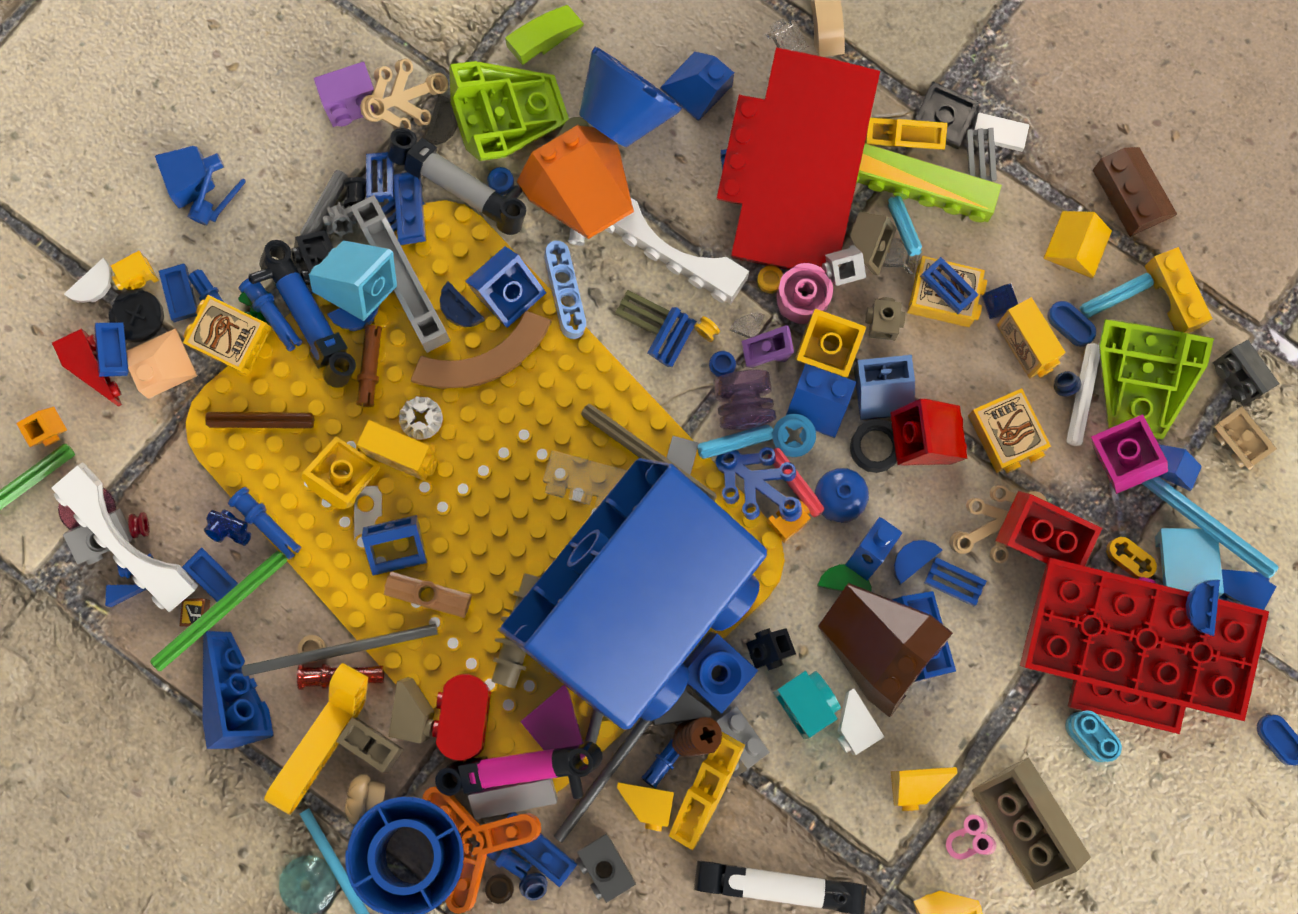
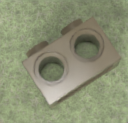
M354 717L351 718L336 740L337 743L382 773H389L404 750L360 719Z

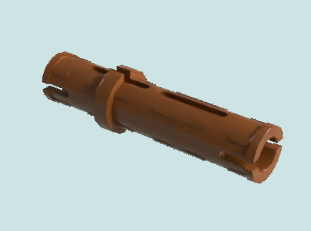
M365 325L361 371L357 375L359 389L356 401L358 406H362L363 403V407L374 406L375 386L379 383L377 367L382 327L377 326V329H375L376 325Z

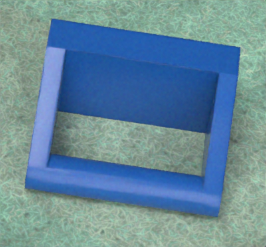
M417 515L363 527L362 540L373 576L427 563ZM414 536L418 554L381 563L376 562L373 545Z

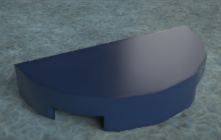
M447 281L441 290L440 307L447 320L456 326L465 328L477 326L485 321L484 317Z

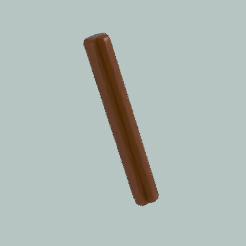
M207 412L205 417V423L209 428H313L315 421L312 413Z

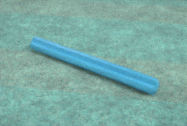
M1157 476L1141 483L1263 576L1271 578L1275 575L1279 568L1277 564L1163 479Z

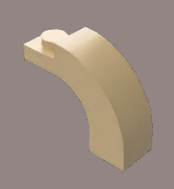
M810 0L814 23V46L818 56L827 57L845 54L841 0Z

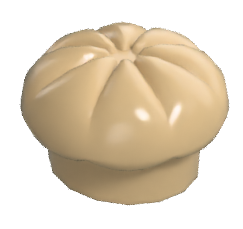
M360 774L352 780L348 788V798L345 804V814L350 823L356 825L368 810L383 802L385 783L371 781L367 774Z

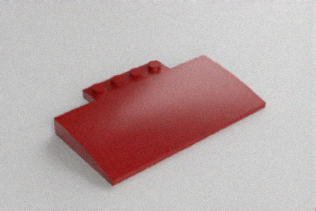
M776 47L765 99L739 94L716 198L719 201L742 205L731 254L732 259L776 266L787 270L801 263H810L822 268V263H826L825 255L842 250L878 85L879 70Z
M1048 558L1033 609L1020 666L1073 679L1068 707L1092 711L1099 715L1180 734L1186 707L1245 721L1269 611L1218 599L1215 634L1211 636L1198 631L1187 617L1186 601L1190 593L1188 591Z

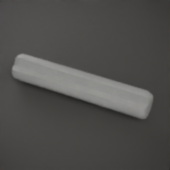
M340 170L334 171L303 226L300 235L320 231L324 224L322 217L328 216L327 207L334 206L344 188V180L348 178L347 174Z

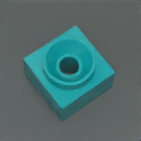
M804 671L773 692L803 739L812 737L838 719L834 713L840 710L841 706L828 684L817 671L810 675Z

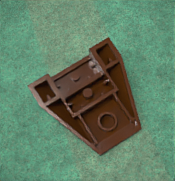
M850 583L846 585L818 625L866 698L889 718L905 699V693L929 661L940 652L953 634L952 631L930 614Z

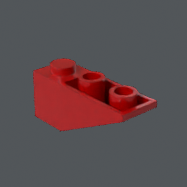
M80 329L52 342L60 363L65 369L118 407L122 405L118 397L122 393L115 381L111 382L109 376L99 377L96 341L93 334L89 335L83 329Z

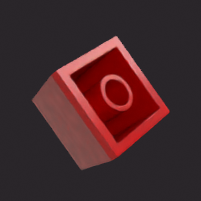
M918 399L890 412L897 465H952L968 459L967 444L963 430V417L961 416L959 405L930 399Z

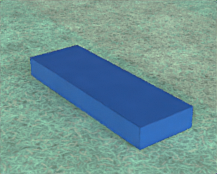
M408 172L394 174L398 241L400 245L426 241L421 178L418 179Z
M510 812L506 818L513 817L518 814L516 812ZM541 833L532 842L512 847L559 888L578 865Z

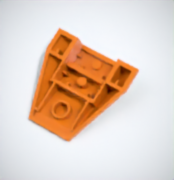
M577 125L534 150L517 180V184L531 203L587 239L634 212L618 144L595 127Z

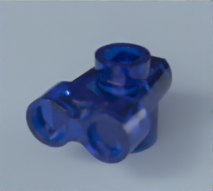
M211 510L207 515L206 520L208 524L204 528V532L209 538L221 543L227 536L243 546L249 543L251 533L247 531V522L236 518L228 510H222L221 513Z

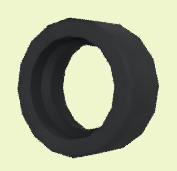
M873 419L866 421L857 428L851 438L850 452L852 459L860 468L867 472L879 473L887 471L896 464L897 458L892 423L886 420ZM875 430L887 434L893 445L890 456L878 462L866 458L861 450V440L864 435Z

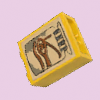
M922 256L917 266L907 313L970 327L974 320H979L982 305L978 304L980 295H984L987 286V280L983 279L985 270L946 261L979 294L976 299L957 314L920 277L925 270L938 260ZM939 266L936 268L965 298L969 297ZM930 274L959 304H961L932 274Z
M207 295L206 299L202 300L197 307V316L193 324L187 326L184 332L185 339L183 343L248 375L272 327L237 308Z
M1032 297L1008 309L997 323L999 330L1029 379L1036 375L1042 378L1054 370L1053 368L1061 363L1059 359L1066 352Z
M1022 388L975 408L968 415L996 473L1005 470L1006 474L1019 469L1021 467L1020 463L1029 459L1030 463H1033L1045 457L1044 452L1051 447Z
M368 420L357 443V446L366 456L423 481L426 480L428 475L432 476L437 467L436 455L429 445Z

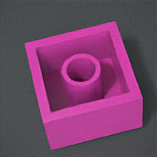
M1143 414L1091 436L1093 448L1116 494L1168 472L1167 460Z

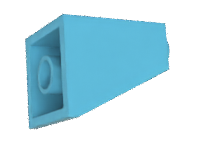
M345 240L336 248H333L319 265L313 267L309 274L313 293L363 321L397 287L393 251L387 248Z

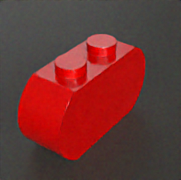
M469 674L457 675L446 682L443 692H438L436 708L440 709L439 720L434 721L432 737H436V745L440 752L453 760L466 761L475 758L484 750L491 691L488 685L476 676Z

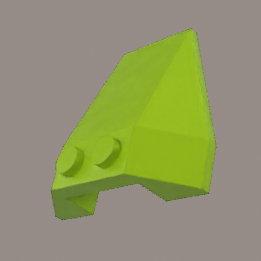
M477 61L450 64L449 66L450 97L454 115L465 149L479 161L504 158L563 127L569 119L555 75Z
M1105 319L1099 351L1108 429L1143 414L1154 437L1163 440L1208 366L1214 338Z

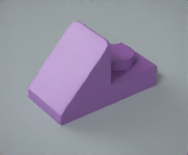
M787 325L742 341L746 367L753 368L773 360L786 362L794 353L790 328Z

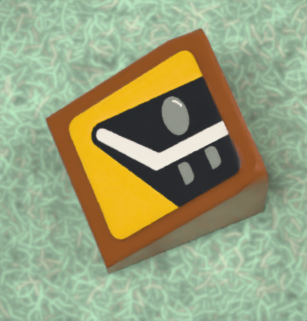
M206 598L183 600L181 603L179 626L189 627L210 609V600Z

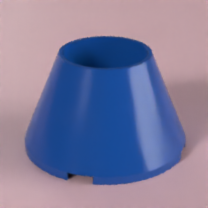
M596 46L593 48L579 115L601 133L618 144L628 147L681 111L682 107L677 106L673 99L649 81L621 64L619 60Z
M397 797L383 801L368 810L359 819L351 832L345 855L347 876L360 900L378 913L425 914L443 903L459 881L464 862V848L461 835L450 816L430 801L416 797ZM403 827H411L421 831L429 839L433 848L434 860L432 868L426 878L419 883H408L398 879L391 872L387 864V845L391 837Z

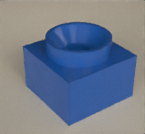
M711 631L683 663L689 670L687 685L721 714L758 672L750 662L719 634ZM719 665L721 673L717 678L713 679L711 676L712 669Z

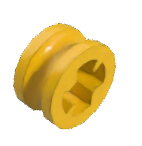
M702 316L700 319L701 323H696L694 329L705 340L712 342L714 340L713 336L715 334L718 335L720 329L709 318Z

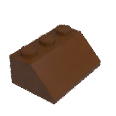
M1140 147L1122 148L1101 158L1094 167L1093 172L1130 237L1177 215Z

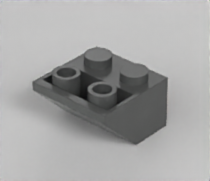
M1249 340L1236 345L1212 362L1217 375L1226 381L1231 388L1232 396L1236 401L1241 402L1243 407L1280 384Z

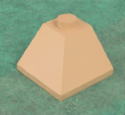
M176 328L126 351L128 369L136 387L148 399L198 376Z

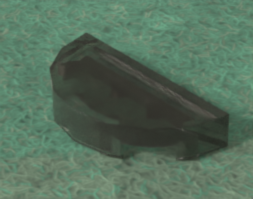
M438 94L425 140L433 145L449 140L458 127L450 100Z

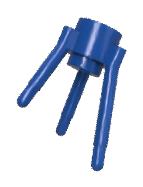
M209 166L198 199L193 201L187 217L206 226L210 220L216 222L222 210L246 183L245 179H241L213 211V204L204 200L214 170L213 166Z

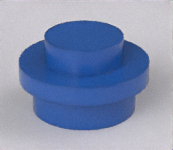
M719 351L710 358L709 368L716 377L726 378L734 372L736 361L729 352Z

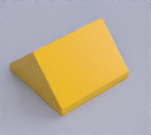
M1062 211L1043 259L1093 278L1112 230L1095 212Z

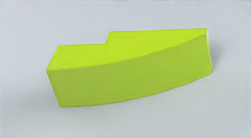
M565 5L549 11L516 29L505 37L506 46L517 60L524 65L540 52L543 55L583 27L584 23L569 5Z

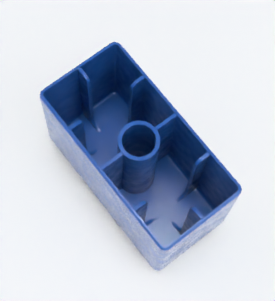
M639 458L627 470L500 627V632L593 709L618 727L627 730L632 728L640 717L645 721H653L668 712L681 697L687 686L689 670L683 662L710 628L715 631H723L733 626L748 612L757 598L760 582L753 573L766 558L767 549L673 464Z

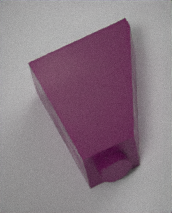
M565 685L560 687L520 721L543 750L577 746L583 743L570 692ZM580 754L581 761L583 762L586 756Z

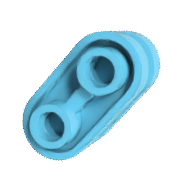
M1075 712L1067 718L1065 723L1067 733L1091 760L1095 762H1110L1120 756L1122 751L1120 740L1095 712Z

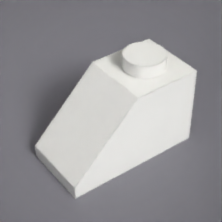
M853 688L845 694L838 726V733L841 737L837 740L845 753L850 751L852 755H857L884 738V735Z

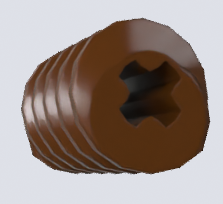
M708 717L682 722L674 731L672 747L679 755L684 757L714 753L721 744V728L715 720Z

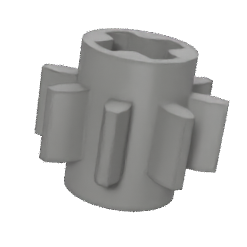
M338 202L333 207H327L328 216H324L322 219L324 224L328 225V233L332 234L335 232L340 238L347 233H353L352 224H356L358 221L352 215L353 212L350 206L345 208Z

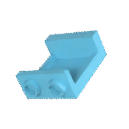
M1161 528L1155 536V546L1160 547L1163 585L1191 592L1197 584L1205 580L1218 579L1220 580L1219 598L1224 593L1219 542L1202 529Z

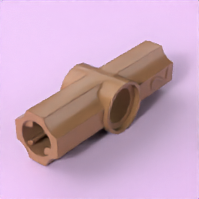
M390 572L384 590V595L462 618H465L472 596L468 593L436 585L430 581L419 580L395 572ZM432 588L435 592L433 599L428 602L422 601L421 593L423 590Z

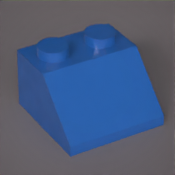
M506 246L465 281L479 300L507 328L546 294V291L521 257Z
M805 363L786 415L801 414L812 422L816 432L835 438L857 382Z

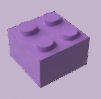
M364 61L314 78L322 105L333 127L347 126L353 120L364 118L360 109L361 101L364 97L372 95L374 90ZM371 105V111L374 112V107Z

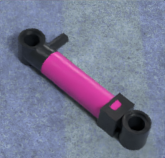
M586 741L577 746L490 759L485 756L472 758L465 762L455 761L437 773L435 784L442 794L452 796L463 790L464 794L481 792L488 787L568 776L572 797L580 799L584 796L580 777L587 776L601 764L602 751L597 744ZM580 754L587 757L588 764L581 761ZM451 773L456 777L457 783L453 781Z

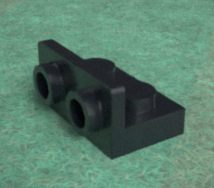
M326 230L295 237L294 248H291L293 261L295 264L299 263L301 268L300 275L305 284L308 285L311 294L313 292L309 274L313 267L319 265L333 249Z

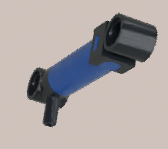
M271 240L265 245L259 261L261 270L248 276L250 283L256 284L272 279L311 347L309 354L318 369L325 367L323 371L325 382L335 388L347 385L356 369L354 358L346 353L348 347L339 332L334 334L290 258V247L281 240ZM335 367L342 369L343 372H339Z

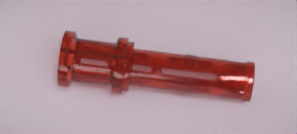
M322 664L321 667L298 665V690H304L305 687L321 686L322 689H328L331 678L337 668H331L328 664ZM384 666L352 667L368 676V683H384Z

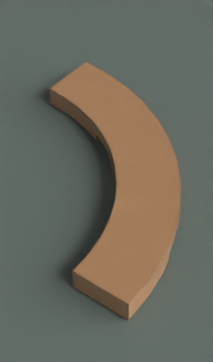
M526 311L522 320L508 338L492 350L473 358L443 361L421 356L411 382L425 387L446 389L470 388L496 380L518 367L538 347L551 325V320Z

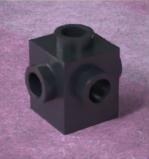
M770 628L754 634L756 639L746 643L750 658L756 669L765 666L768 671L784 665L783 659L796 655L787 628L771 632Z

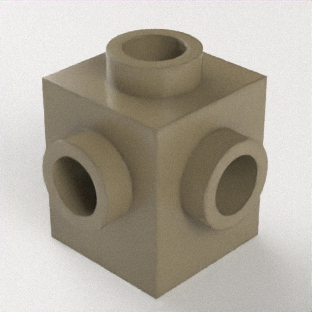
M882 297L879 300L875 299L872 308L868 307L865 323L870 324L868 338L896 340L899 328H903L906 313L901 311V302H895V299L889 297Z

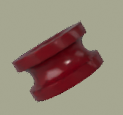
M142 512L139 516L130 514L128 526L132 538H138L139 535L148 537L150 527L146 513Z

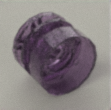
M766 370L733 372L720 376L713 381L716 400L719 402H729L718 408V414L723 416L719 419L720 428L745 430L776 420L775 410L770 409L774 406V400L763 398V396L772 391L770 375Z

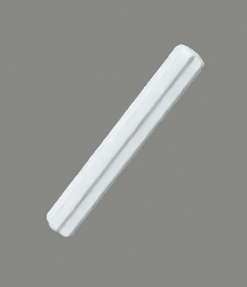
M1095 343L1087 344L1085 347L1079 376L1081 388L1075 395L1066 442L1072 446H1081L1083 444L1100 361L1099 345Z

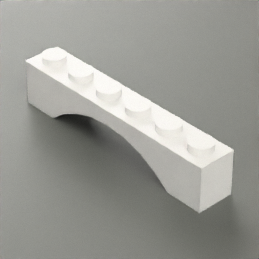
M631 198L634 212L605 229V231L611 234L615 232L622 236V240L631 247L638 246L644 250V254L654 261H662L672 273L676 275L681 273L689 278L688 281L696 288L701 289L703 287L710 291L711 296L721 303L726 301L731 305L748 279L749 271L727 257H697L669 246L648 226L640 211L638 202Z
M83 462L51 487L55 492L54 497L61 505H68L75 513L73 515L75 520L81 526L89 527L95 534L93 535L95 541L101 547H107L114 554V561L121 568H127L134 575L132 577L134 582L140 588H146L153 595L152 600L160 609L165 608L168 612L172 611L196 590L198 584L180 565L165 563L151 558L134 548L123 538L107 512L103 497V483Z

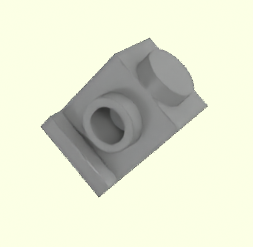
M854 245L849 246L848 249L825 255L826 263H822V269L835 286L866 278L863 253Z

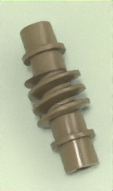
M524 573L519 591H514L513 593L514 596H517L513 610L540 577ZM504 608V610H506L510 614L513 612L512 610ZM501 617V620L504 622L508 617ZM507 637L496 638L494 641L503 644L499 657H494L493 659L497 664L491 682L516 688L521 670H526V666H523L526 653Z

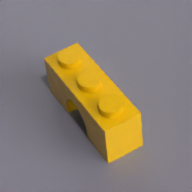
M1179 247L1154 256L1145 265L1147 273L1154 280L1155 290L1162 287L1169 297L1171 308L1167 315L1175 331L1190 333L1204 327L1213 319Z

